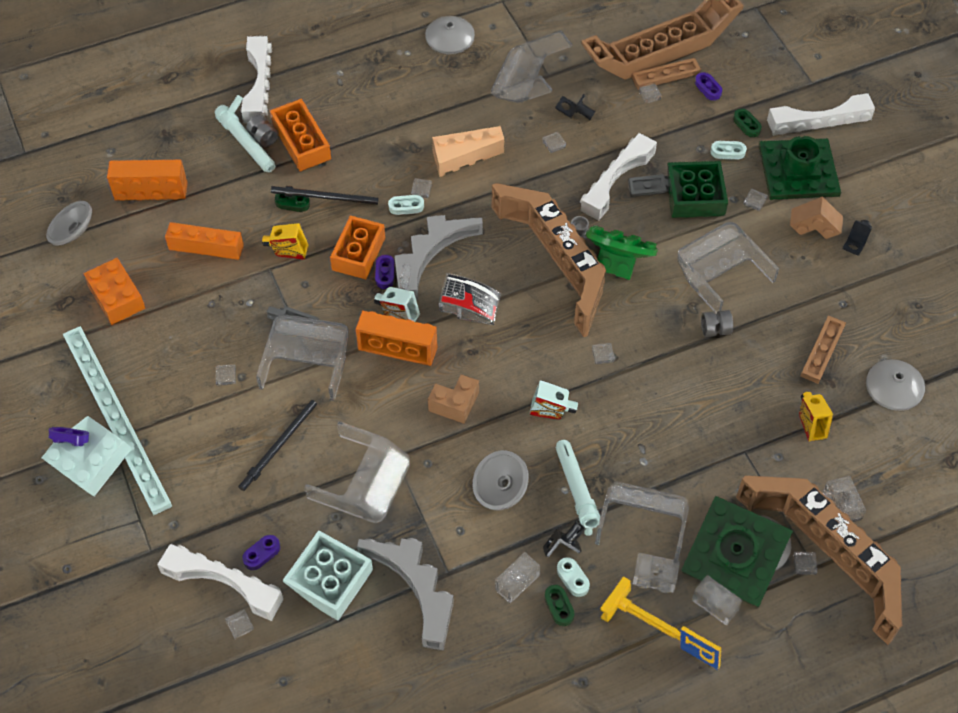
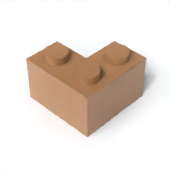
M823 197L792 208L790 226L800 235L813 230H817L825 239L842 234L843 216Z
M461 375L454 390L435 384L428 398V411L465 424L479 394V380Z

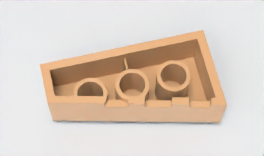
M501 126L432 137L433 154L439 177L444 176L449 171H458L460 167L467 164L471 166L478 160H486L504 153V136Z

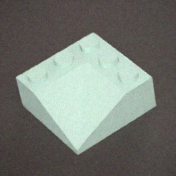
M87 416L72 429L89 432V442L84 443V446H73L70 442L53 443L42 456V459L82 489L95 496L132 447Z
M318 531L283 579V582L320 611L339 620L373 571L372 560Z

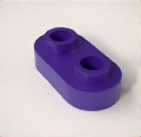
M702 72L697 74L695 85L709 100L720 99L722 87L708 73Z
M381 255L376 260L375 280L376 285L381 289H387L394 284L395 264L394 259L389 255Z
M65 427L49 428L48 438L52 439L54 443L70 442L73 446H84V443L89 442V432Z
M266 535L247 549L242 557L244 566L249 570H257L276 556L280 551L278 538L273 535ZM269 542L273 543L271 546H266ZM252 555L256 556L255 559H249Z

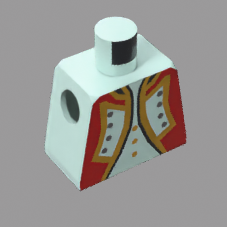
M389 287L384 294L377 293L374 298V303L382 307L383 313L386 316L391 315L415 322L420 315L413 291Z
M540 380L532 398L529 415L559 420L562 418L564 411L575 414L578 402L568 400L569 391L567 389Z

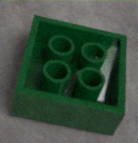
M721 161L668 162L669 204L672 218L725 216L728 198Z

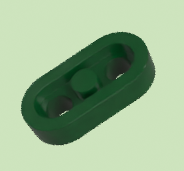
M746 109L735 111L733 121L745 135L749 137L759 136L762 129L761 123Z
M276 194L275 204L279 209L305 212L310 208L309 197L293 195L292 197H286L284 194Z
M559 585L549 586L545 591L544 599L553 620L560 626L570 625L574 620V609L565 590ZM557 596L559 599L553 600L551 597ZM565 614L567 618L563 619L560 615Z

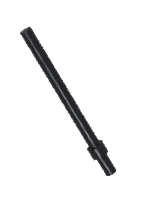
M271 186V193L284 194L286 197H292L293 195L378 205L379 199L377 197L295 189L293 186Z
M311 400L256 466L250 468L247 476L238 486L240 490L245 491L253 480L256 481L259 478L264 467L317 406L314 400Z

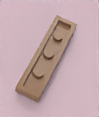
M695 58L632 73V80L639 90L695 76L701 72V69Z
M831 316L827 317L800 377L819 384L846 322Z

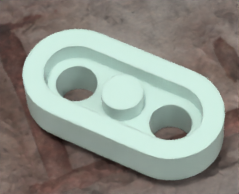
M716 141L711 146V155L717 159H742L746 154V146L742 142Z
M419 195L393 197L388 202L389 211L394 215L420 213L424 209V199Z
M561 559L557 565V574L569 592L576 597L586 595L589 591L590 582L574 559ZM569 565L571 569H565L564 566ZM576 582H581L583 585L578 586Z

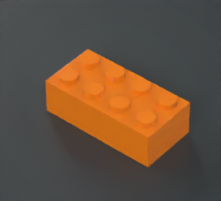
M302 99L270 110L272 125L278 131L281 141L299 172L331 160L330 145Z
M182 160L109 161L107 179L114 200L186 199L187 179Z
M362 310L356 327L358 350L432 366L437 351L436 326Z

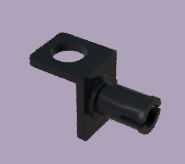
M585 94L582 95L577 104L562 96L555 109L570 118L573 117L574 113L578 112L591 120L596 112L583 104L582 100ZM562 103H567V104H569L570 109H569V110L563 109L561 104H562Z
M855 220L848 239L843 245V250L857 256L860 255L872 230L868 220ZM849 245H854L858 249H852Z
M575 520V523L567 533L556 529L543 546L545 556L549 557L560 542L580 554L582 550L579 542L576 540L587 528L581 523L579 524V520Z

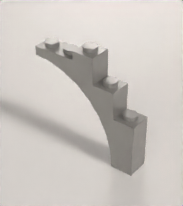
M445 215L427 217L428 234L411 236L412 254L395 255L398 288L413 291L416 300H418V286L427 264L438 252L455 241L483 234L482 218L446 221Z
M414 538L401 539L400 546H397L392 542L380 543L373 539H359L357 549L360 554L390 567L413 590L423 614V647L444 651L454 604L453 595L446 591L435 592L438 569L429 564L420 565L423 551L422 542Z

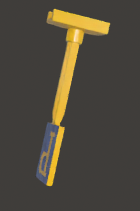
M623 576L600 608V611L604 612L601 619L609 622L618 608L624 612H629L672 638L680 640L682 650L719 670L721 647L684 626L681 628V632H679L673 626L632 604V601L626 598L631 591V580Z

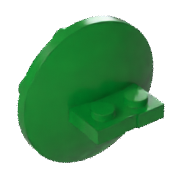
M593 226L586 231L585 236L600 247L597 260L604 265L606 273H612L625 279H631L637 258L656 256L658 252L656 243L650 241L643 242L641 241L642 237L636 235L624 236V232L619 230L608 232L604 231L602 227Z

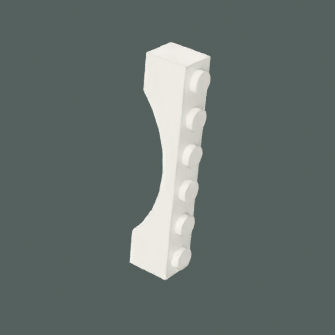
M267 36L247 37L246 49L248 60L254 65L258 75L253 88L242 100L241 112L244 123H248L256 115H263L264 117L268 115V108L265 104L269 101L266 90H269V80L267 78H270V68L268 65H271L269 53H272V45L268 43Z
M867 93L851 96L842 105L826 111H801L788 106L771 108L767 121L773 135H783L872 120L875 107Z
M640 133L635 138H632L627 148L622 149L619 157L611 162L609 169L603 171L598 182H594L590 191L582 196L580 200L581 211L599 221L609 209V191L615 180L632 168L646 165L655 154L657 142Z
M170 544L158 563L162 574L178 581L206 578L214 579L233 587L244 597L254 614L270 621L274 618L283 601L282 592L277 586L273 584L268 586L254 576H245L238 569L233 568L231 570L219 561L215 560L212 562L200 553H191L182 545L175 546Z

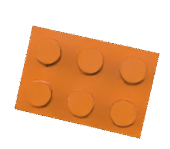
M350 215L330 256L332 271L366 280L385 240L384 224Z
M118 257L83 273L88 287L111 325L146 309L142 296Z

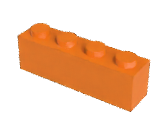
M170 222L165 235L169 250L236 260L240 259L244 246L241 232Z

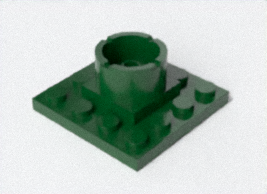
M797 136L791 140L759 142V151L770 200L840 197L841 188L828 138L814 139L809 136Z
M715 496L681 572L759 608L793 530ZM739 546L741 551L735 552L733 548Z

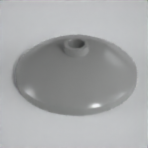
M444 16L429 24L425 36L428 45L433 50L443 54H456L465 51L472 45L475 33L472 25L465 19L456 16Z
M77 201L61 210L48 227L46 233L47 240L52 245H65L79 238L90 223L92 217L91 206L86 201Z
M891 359L878 362L869 370L866 378V387L869 395L876 403L890 410L904 411L911 409L920 403L925 393V382L919 371L912 365L900 360Z
M505 450L496 451L486 456L477 466L473 476V492L480 504L496 511L514 506L523 497L528 486L529 474L525 462L517 454Z

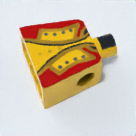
M300 223L274 226L271 235H264L262 238L263 246L272 247L276 256L305 259L309 245Z
M805 392L801 395L802 402L799 416L808 441L827 439L833 413L821 394L812 395L811 392Z

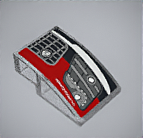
M447 273L439 300V311L457 314V319L494 325L502 293L479 281Z

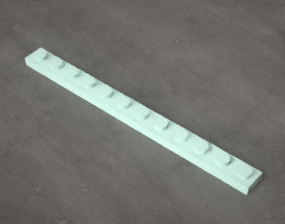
M81 326L64 333L63 336L111 432L132 447L125 460L152 514L156 515L171 508L172 504Z

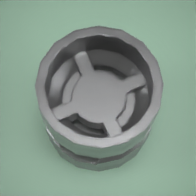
M263 115L252 117L246 126L251 136L264 148L273 145L279 135L278 131Z
M730 310L718 311L717 314L714 312L702 313L701 327L704 337L716 336L717 333L720 335L733 333V319Z

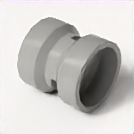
M576 216L571 220V224L575 226L578 235L585 240L587 238L585 235L589 222L583 216Z

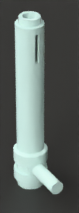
M237 95L230 107L220 105L216 108V119L226 130L232 133L263 171L270 173L275 169V162L234 114L243 100L241 96Z
M560 440L556 444V452L573 495L579 521L587 528L584 530L585 535L590 536L593 533L592 528L597 527L600 523V514L595 501L590 497L570 442Z

